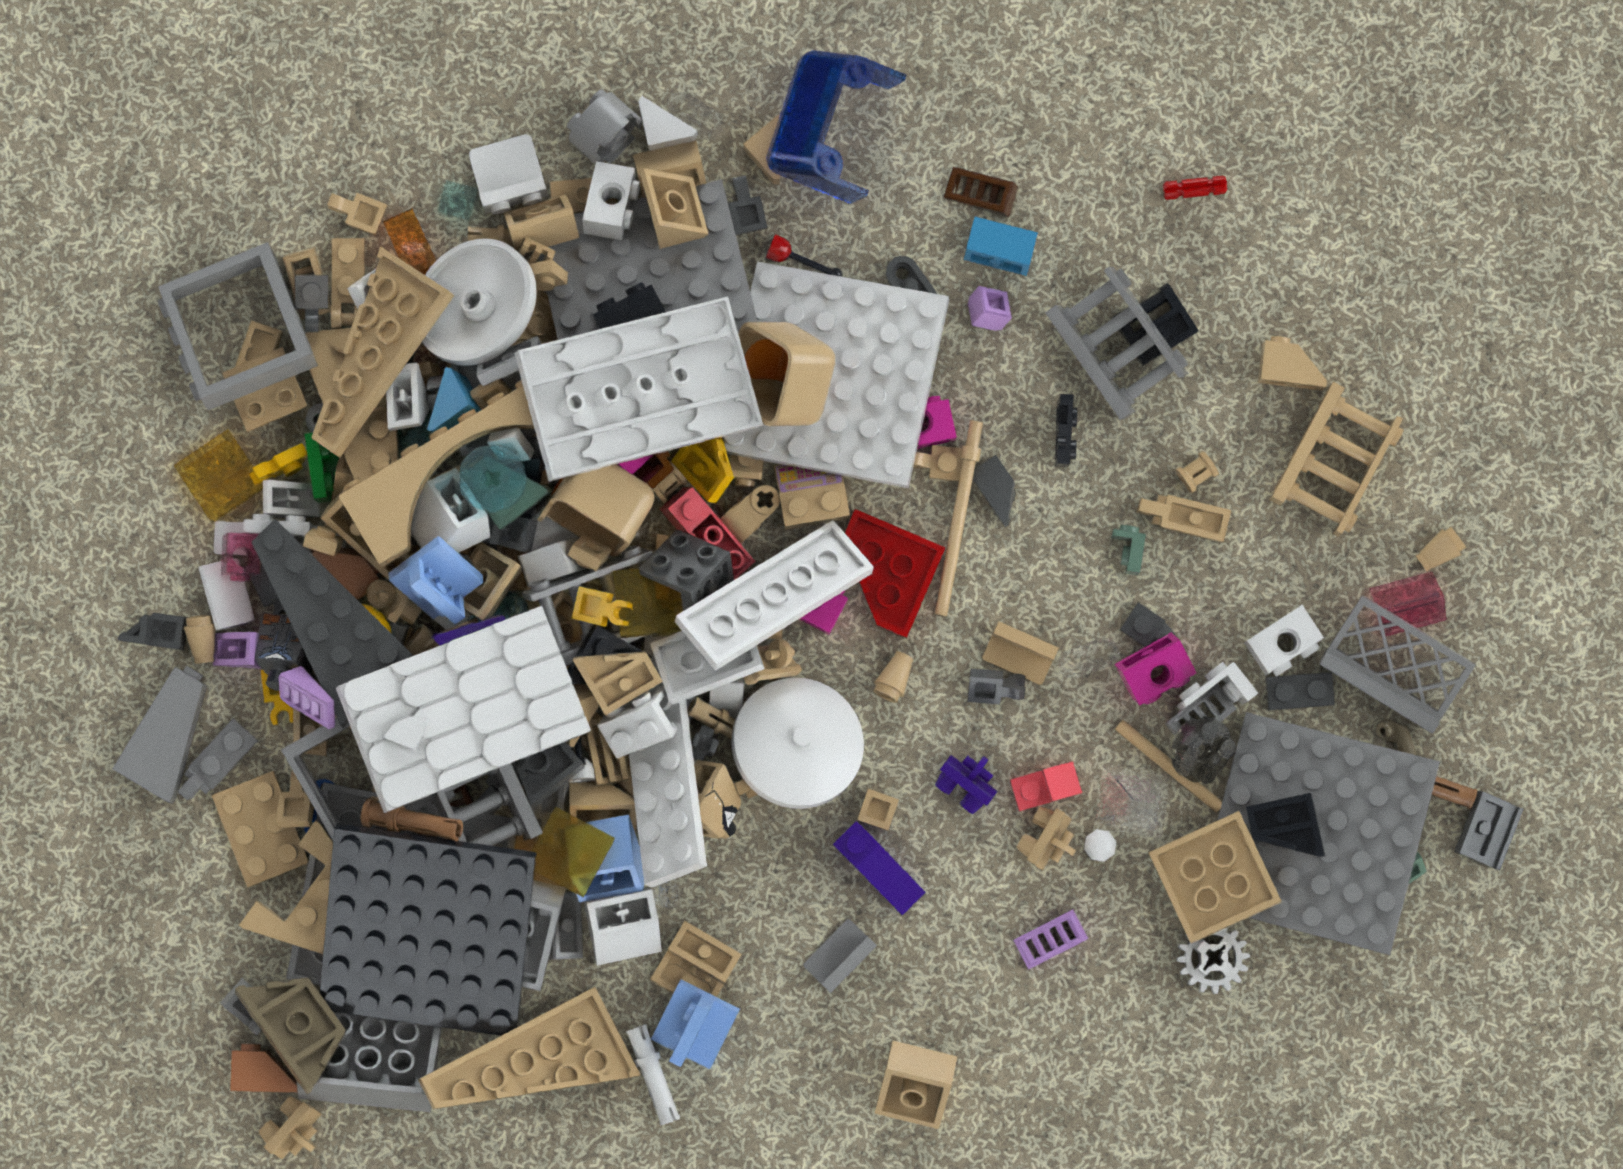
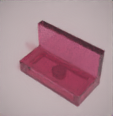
M1433 572L1369 588L1375 603L1416 628L1447 620L1444 594ZM1381 616L1383 623L1391 622L1383 616ZM1399 626L1384 629L1386 636L1405 631Z

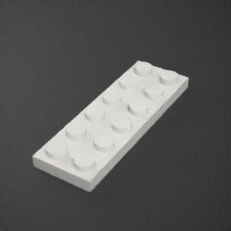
M832 520L676 615L675 623L716 671L872 574L874 566L836 522Z
M667 694L659 705L675 733L670 739L629 754L644 884L651 888L707 867L686 700L672 705L668 700Z

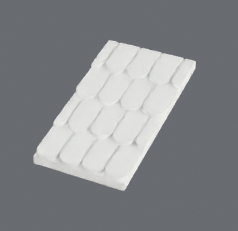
M728 296L521 349L514 353L526 399L528 400L534 429L537 433L536 436L548 481L598 470L645 456L705 442L706 440L747 431L763 424Z
M542 606L336 687L384 813L591 731ZM412 716L429 719L417 751L384 738L389 728L401 719Z

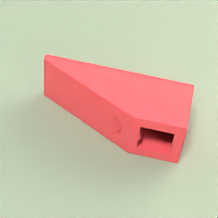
M683 487L660 508V511L677 530L729 551L734 580L756 562L693 487Z

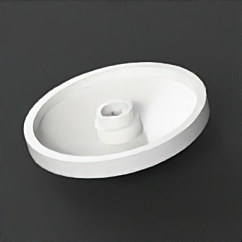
M475 239L459 244L443 254L425 274V276L455 295L422 341L425 347L434 355L450 364L461 366L477 365L501 355L521 336L533 314L537 289L532 268L519 252L502 241Z
M785 678L764 685L745 702L733 726L732 753L742 778L759 796L782 807L805 809L817 807L833 800L852 782L863 758V732L853 708L837 691L811 679Z

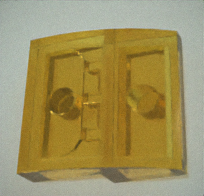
M229 429L174 464L177 472L212 523L263 490V483L255 486L250 478L249 473L253 472L252 468L254 466Z
M639 569L612 572L615 600L628 601L633 604L632 608L623 607L619 611L620 619L629 621L628 626H619L620 638L652 635V637L668 636L682 631L675 623L676 615L683 612L680 592L640 575Z
M555 806L542 829L543 833L539 835L531 850L532 852H537L535 872L584 898L615 838Z

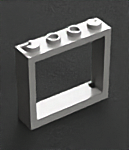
M268 242L158 286L162 296L161 299L157 300L164 318L170 317L173 325L168 328L174 345L180 344L183 354L178 356L185 374L191 373L194 381L189 384L195 401L201 400L207 410L318 366L275 254ZM263 265L294 344L295 351L208 386L176 300Z
M335 718L334 728L327 729L321 726L281 749L332 840L334 838V828L337 823H340L301 755L350 727L349 723L344 728L341 727L337 718ZM453 790L445 793L448 800L456 796ZM429 795L404 807L407 810L427 813L424 806L434 800ZM378 826L371 827L373 829L387 830V828Z

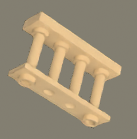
M1332 382L1269 500L1280 506L1285 500L1291 502L1293 499L1338 523L1333 534L1339 537L1343 531L1348 533L1351 531L1358 518L1354 511L1389 445L1396 446L1404 429L1399 427L1403 420L1399 416H1396L1389 426L1346 403V398L1341 396L1345 387ZM1331 413L1335 416L1339 413L1384 437L1376 453L1373 454L1330 431L1331 427L1325 424ZM1324 442L1366 464L1368 468L1360 483L1315 460V455L1311 454L1315 443L1322 444ZM1300 471L1305 473L1310 471L1353 494L1345 511L1300 489V484L1295 482Z

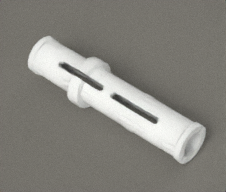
M644 1024L626 1031L637 1058L634 1060L636 1067L640 1066L658 1115L660 1126L680 1119L658 1060L661 1058L659 1051L655 1052L647 1025Z

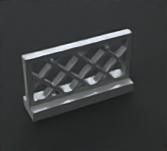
M1364 595L1360 597L1320 659L1321 666L1432 734L1476 666L1475 663ZM1364 605L1376 612L1379 625L1360 629L1357 616ZM1381 616H1383L1391 622L1383 623ZM1354 622L1356 630L1348 631ZM1394 626L1404 629L1407 642L1388 646L1384 629ZM1380 630L1384 647L1365 651L1361 634ZM1410 634L1417 637L1418 640L1411 641ZM1357 635L1361 652L1348 655L1337 648L1344 637ZM1427 643L1433 647L1436 659L1416 663L1413 646ZM1409 647L1412 664L1393 668L1390 651ZM1438 651L1448 657L1439 658ZM1386 652L1389 670L1375 672L1370 669L1367 656ZM1363 657L1364 664L1357 661L1356 658ZM1456 661L1465 667L1459 678L1445 681L1441 663ZM1437 664L1441 682L1422 686L1418 668ZM1414 669L1418 687L1403 689L1398 686L1395 673ZM1391 674L1392 681L1388 680L1383 676ZM1454 684L1448 693L1446 686ZM1439 687L1443 688L1445 700L1438 710L1426 703L1423 691ZM1419 692L1421 699L1411 693Z

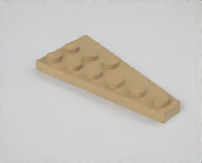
M380 247L377 258L380 260L375 274H370L367 282L370 288L365 302L359 305L342 352L345 354L341 368L340 370L336 369L332 381L335 384L330 398L324 401L311 437L339 458L455 296L383 247Z

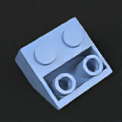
M629 814L565 826L570 877L579 902L643 891L644 878L640 846Z

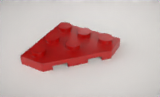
M855 509L845 534L874 566L872 574L859 581L876 626L907 639L946 547Z

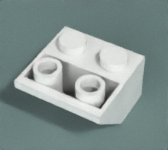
M456 468L429 480L419 496L413 515L411 535L420 548L439 536L459 553L491 537L487 513Z
M648 886L644 887L643 891L584 902L597 966L662 952L659 921L653 891Z

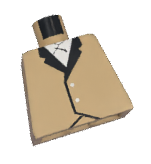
M697 760L694 768L703 836L716 839L729 838L736 831V825L732 820L741 806V798L724 764Z

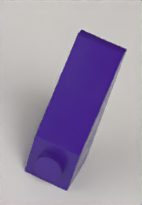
M857 821L833 843V846L901 915L926 893Z

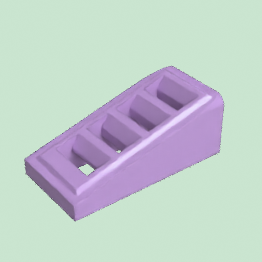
M302 666L285 671L279 675L280 698L286 704L327 729L335 727L334 700Z
M1072 909L1013 941L1029 970L1082 943L1088 937ZM1066 920L1076 937L1072 940L1069 939L1061 924ZM1054 926L1064 943L1060 946L1057 945L1049 930ZM1041 933L1044 934L1052 949L1047 953L1037 936ZM1029 939L1032 940L1040 955L1035 959L1025 942Z

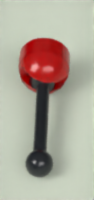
M777 234L774 235L765 258L779 263L791 258L826 274L842 277V271L839 268L831 269L792 252V247L787 239Z

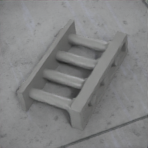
M1108 267L1104 272L1110 280L1072 308L1066 307L1064 309L1061 305H1055L1045 313L1118 418L1123 420L1136 412L1131 406L1135 403V398L1173 371L1179 378H1184L1189 373L1185 369L1188 362L1178 349L1173 351L1158 331L1128 288L1132 283L1121 268L1116 271L1114 267ZM1118 291L1129 307L1090 335L1086 333L1082 336L1075 326L1079 323L1078 319ZM1137 317L1148 334L1110 361L1104 360L1101 362L1094 353L1097 350V345ZM1153 345H1156L1166 361L1127 389L1125 387L1120 389L1113 380L1116 377L1115 372Z
M640 545L631 546L621 553L622 556L606 561L597 571L585 569L551 582L549 579H542L531 583L530 590L522 592L524 599L532 602L538 600L540 606L543 607L566 666L570 665L573 661L572 659L575 657L593 624L579 621L583 632L580 636L581 640L571 644L569 641H565L551 595L569 589L573 604L575 605L578 587L582 583L599 577L603 592L614 594L612 602L620 600L611 573L629 566L643 609L641 618L630 621L629 618L625 617L623 608H621L619 617L622 620L629 621V625L619 626L612 623V629L606 631L629 643L676 625L671 612L660 610L659 607L655 606L647 578L640 575L639 567L642 565L641 561L647 560L653 554L652 550L640 548Z
M511 763L431 795L441 817L459 819L462 822L498 805H508L513 815L510 818V822L469 841L470 843L492 846L515 834L517 836L522 835L525 841L543 833ZM486 774L495 776L499 785L495 793L453 812L445 793ZM462 832L458 841L467 842Z

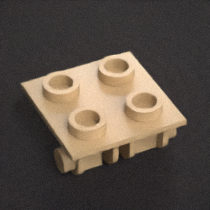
M281 347L227 370L222 374L226 379L283 356L286 353L284 348ZM295 375L234 400L247 432L308 407L302 389H300Z

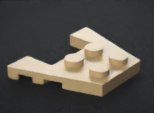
M315 820L298 845L325 864L324 869L286 920L261 902L256 901L239 926L243 929L323 954L333 840L325 831L324 826L318 820Z

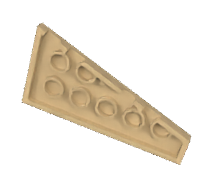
M351 328L305 332L318 364L317 367L309 369L323 404L324 401L330 398L335 384L332 379L336 369L340 370L345 354L342 352ZM386 393L344 451V456L354 480L360 478L363 481L372 476L371 470L385 461H389L392 464L399 460L398 430L390 431L388 429Z
M593 987L418 1079L434 1110L641 1076L596 987Z

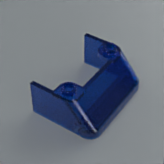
M813 50L801 56L797 62L767 152L766 160L771 171L849 204L867 197L868 189L840 178L843 169V158L835 148L825 145L824 142L843 85L852 89H861L872 83L879 87L891 89L904 82L907 75L859 55Z

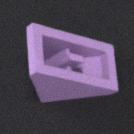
M216 633L213 666L262 669L255 661L259 633Z

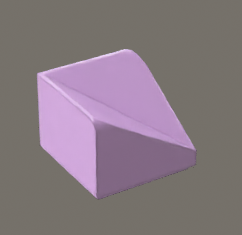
M978 286L969 297L968 307L972 326L996 331L1002 330L1011 320L1007 292Z

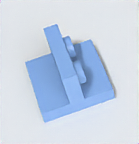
M439 536L388 573L389 581L432 619L438 616H446L455 625L465 618L463 597L483 583V574Z
M681 979L651 1040L673 1050L674 1052L669 1062L679 1067L688 1058L710 1069L740 1009Z

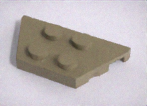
M309 978L292 979L287 983L280 981L267 982L265 986L246 988V985L235 988L236 996L307 1095L311 1093L346 1033V1029Z

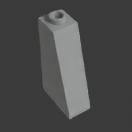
M188 666L183 671L174 667L112 768L170 804H173L177 799V791L180 788L207 685L200 681L203 675Z

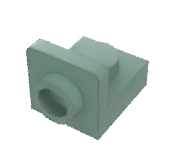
M1120 525L1119 530L1113 529L1111 538L1130 541V546H1123L1120 565L1126 566L1125 574L1138 576L1141 570L1146 534L1139 533V527Z

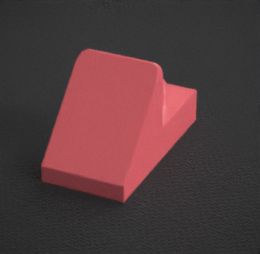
M1073 762L1046 768L1010 780L1019 812L1082 793Z

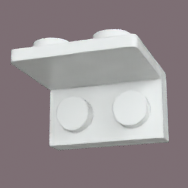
M1222 662L1205 675L1208 681L1200 687L1196 682L1181 693L1179 698L1182 702L1176 707L1180 711L1220 680H1223L1225 683L1222 690L1233 703L1239 701L1243 705L1256 696L1258 692L1234 662L1228 666Z

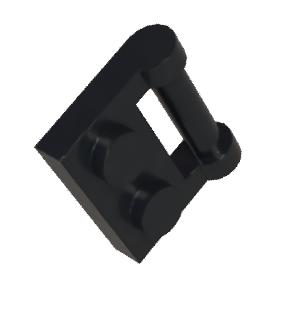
M1166 283L1158 288L1159 292L1141 302L1140 305L1147 314L1164 303L1169 305L1171 310L1152 322L1172 349L1197 334L1199 330L1171 286ZM1137 317L1119 329L1129 346L1148 334L1144 327L1136 332L1131 328L1130 324L1137 321ZM1153 345L1139 355L1137 359L1143 367L1161 356L1162 353L1156 345Z

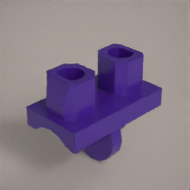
M950 755L939 769L942 772L935 784L937 788L948 795L957 784L968 791L961 800L960 805L971 814H974L983 805L987 806L998 792L988 784L993 775L983 768L989 761L985 756L977 763L967 755L961 763L954 756Z

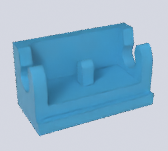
M974 216L964 260L1027 276L1038 232Z

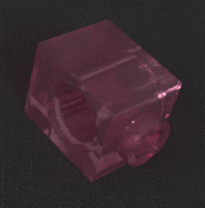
M226 533L222 535L221 575H230V581L249 582L250 576L259 574L260 559L252 544V541L259 534ZM236 549H241L247 553L248 563L245 567L238 566L234 562L233 553Z

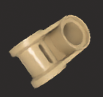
M761 485L755 488L741 502H737L720 520L741 544L778 508L780 503L779 493L772 486ZM758 493L761 496L770 495L771 499L768 502L771 506L770 508L767 506L760 508L757 505L759 501Z

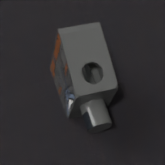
M263 613L255 661L268 675L266 685L273 690L280 691L279 675L281 673L302 666L311 674L313 668L287 614Z

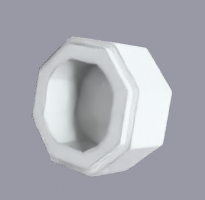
M1096 829L1085 837L1084 851L1091 860L1104 862L1115 854L1116 840L1109 831Z

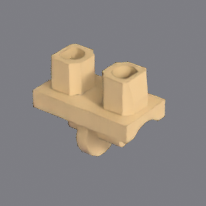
M383 579L375 580L367 587L366 598L368 602L383 613L386 619L396 623L398 618H401L411 625L414 624L422 609L391 582Z
M776 639L769 645L757 646L765 669L745 676L743 680L747 685L756 684L759 680L767 679L772 682L780 680L782 677L797 676L802 671V668L793 660L792 657L795 655V650L784 639Z
M1039 807L1032 822L1044 829L1037 840L1025 833L1020 839L1017 849L1027 857V861L1042 871L1049 859L1058 863L1064 852L1073 856L1076 850L1070 847L1069 843L1074 834L1066 830L1072 819L1057 808L1055 811Z
M289 1096L280 1108L288 1117L287 1121L280 1127L275 1121L270 1120L259 1130V1134L266 1142L264 1148L270 1154H275L280 1159H283L289 1151L296 1156L303 1147L310 1152L316 1148L310 1140L317 1132V1129L312 1125L322 1115L315 1107Z

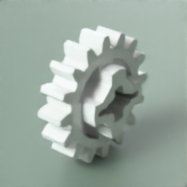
M1227 928L1212 934L1222 937L1217 944H1208L1202 939L1192 944L1190 941L1187 945L1179 944L1178 948L1185 951L1184 956L1176 959L1177 962L1185 963L1186 966L1180 971V974L1189 973L1191 976L1187 984L1191 986L1199 982L1200 992H1204L1207 986H1211L1212 993L1218 994L1220 985L1226 991L1231 990L1229 981L1233 980L1237 983L1242 981L1237 973L1239 971H1248V967L1242 964V959L1250 958V954L1241 952V948L1247 943L1246 941L1237 942L1235 940L1239 933L1237 930L1228 934L1226 932ZM1223 946L1218 955V959L1221 961L1220 964L1214 963L1205 967L1209 959L1206 952H1215ZM1231 947L1235 954L1233 967L1228 962V951ZM1193 949L1198 953L1199 964L1195 969L1191 961ZM1210 971H1218L1224 976V978L1219 980H1208L1204 977Z

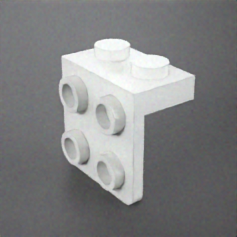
M520 135L478 147L469 152L470 162L485 213H504L509 211L511 206L521 203L523 205H532L542 201V197L548 196L533 141L529 135Z
M663 682L606 716L604 715L597 726L616 759L670 739L675 733L659 705L666 695Z

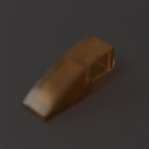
M413 208L382 221L399 259L425 275L437 260Z

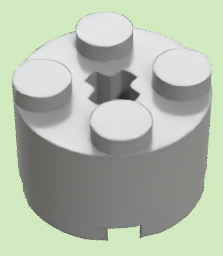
M601 89L592 96L587 109L582 114L580 112L576 113L567 124V128L571 130L569 142L594 164H596V161L603 162L606 160L608 163L615 161L635 139L631 134L634 127L636 126L640 130L642 126L641 117L612 92L606 93Z

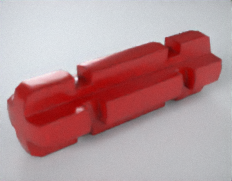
M1223 175L1212 176L1209 180L1208 177L1184 179L1181 183H1177V180L1166 181L1163 184V194L1166 200L1178 199L1179 196L1183 198L1209 196V193L1220 195L1225 194L1227 191V180Z

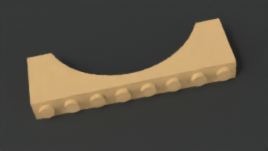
M522 380L515 384L517 389L506 396L501 392L490 398L486 402L488 406L476 413L475 409L466 412L457 419L459 424L449 430L446 426L436 430L429 435V442L420 447L418 444H414L400 453L402 458L392 464L389 461H385L371 470L372 476L363 481L357 478L343 487L344 492L338 496L380 566L384 567L411 551L412 520L419 496L432 474L449 456L464 445L492 432L512 428L534 429Z

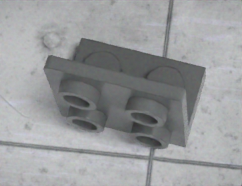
M681 530L674 531L639 567L640 575L680 592L684 610L734 581L729 551Z

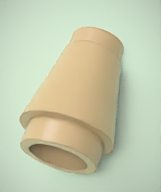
M1452 527L1445 531L1442 528L1416 555V558L1424 569L1429 571L1461 556L1460 552L1467 547Z
M212 615L187 617V626L183 627L192 656L194 657V663L213 662L216 630Z
M896 651L894 657L891 658L874 681L876 686L873 692L887 701L897 703L899 697H904L914 659L905 653Z

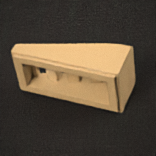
M315 246L286 254L282 257L294 298L295 274L304 275L314 272V275H323ZM310 259L311 265L294 269V263ZM329 294L328 309H319V315L331 312ZM298 309L301 320H304L305 309Z

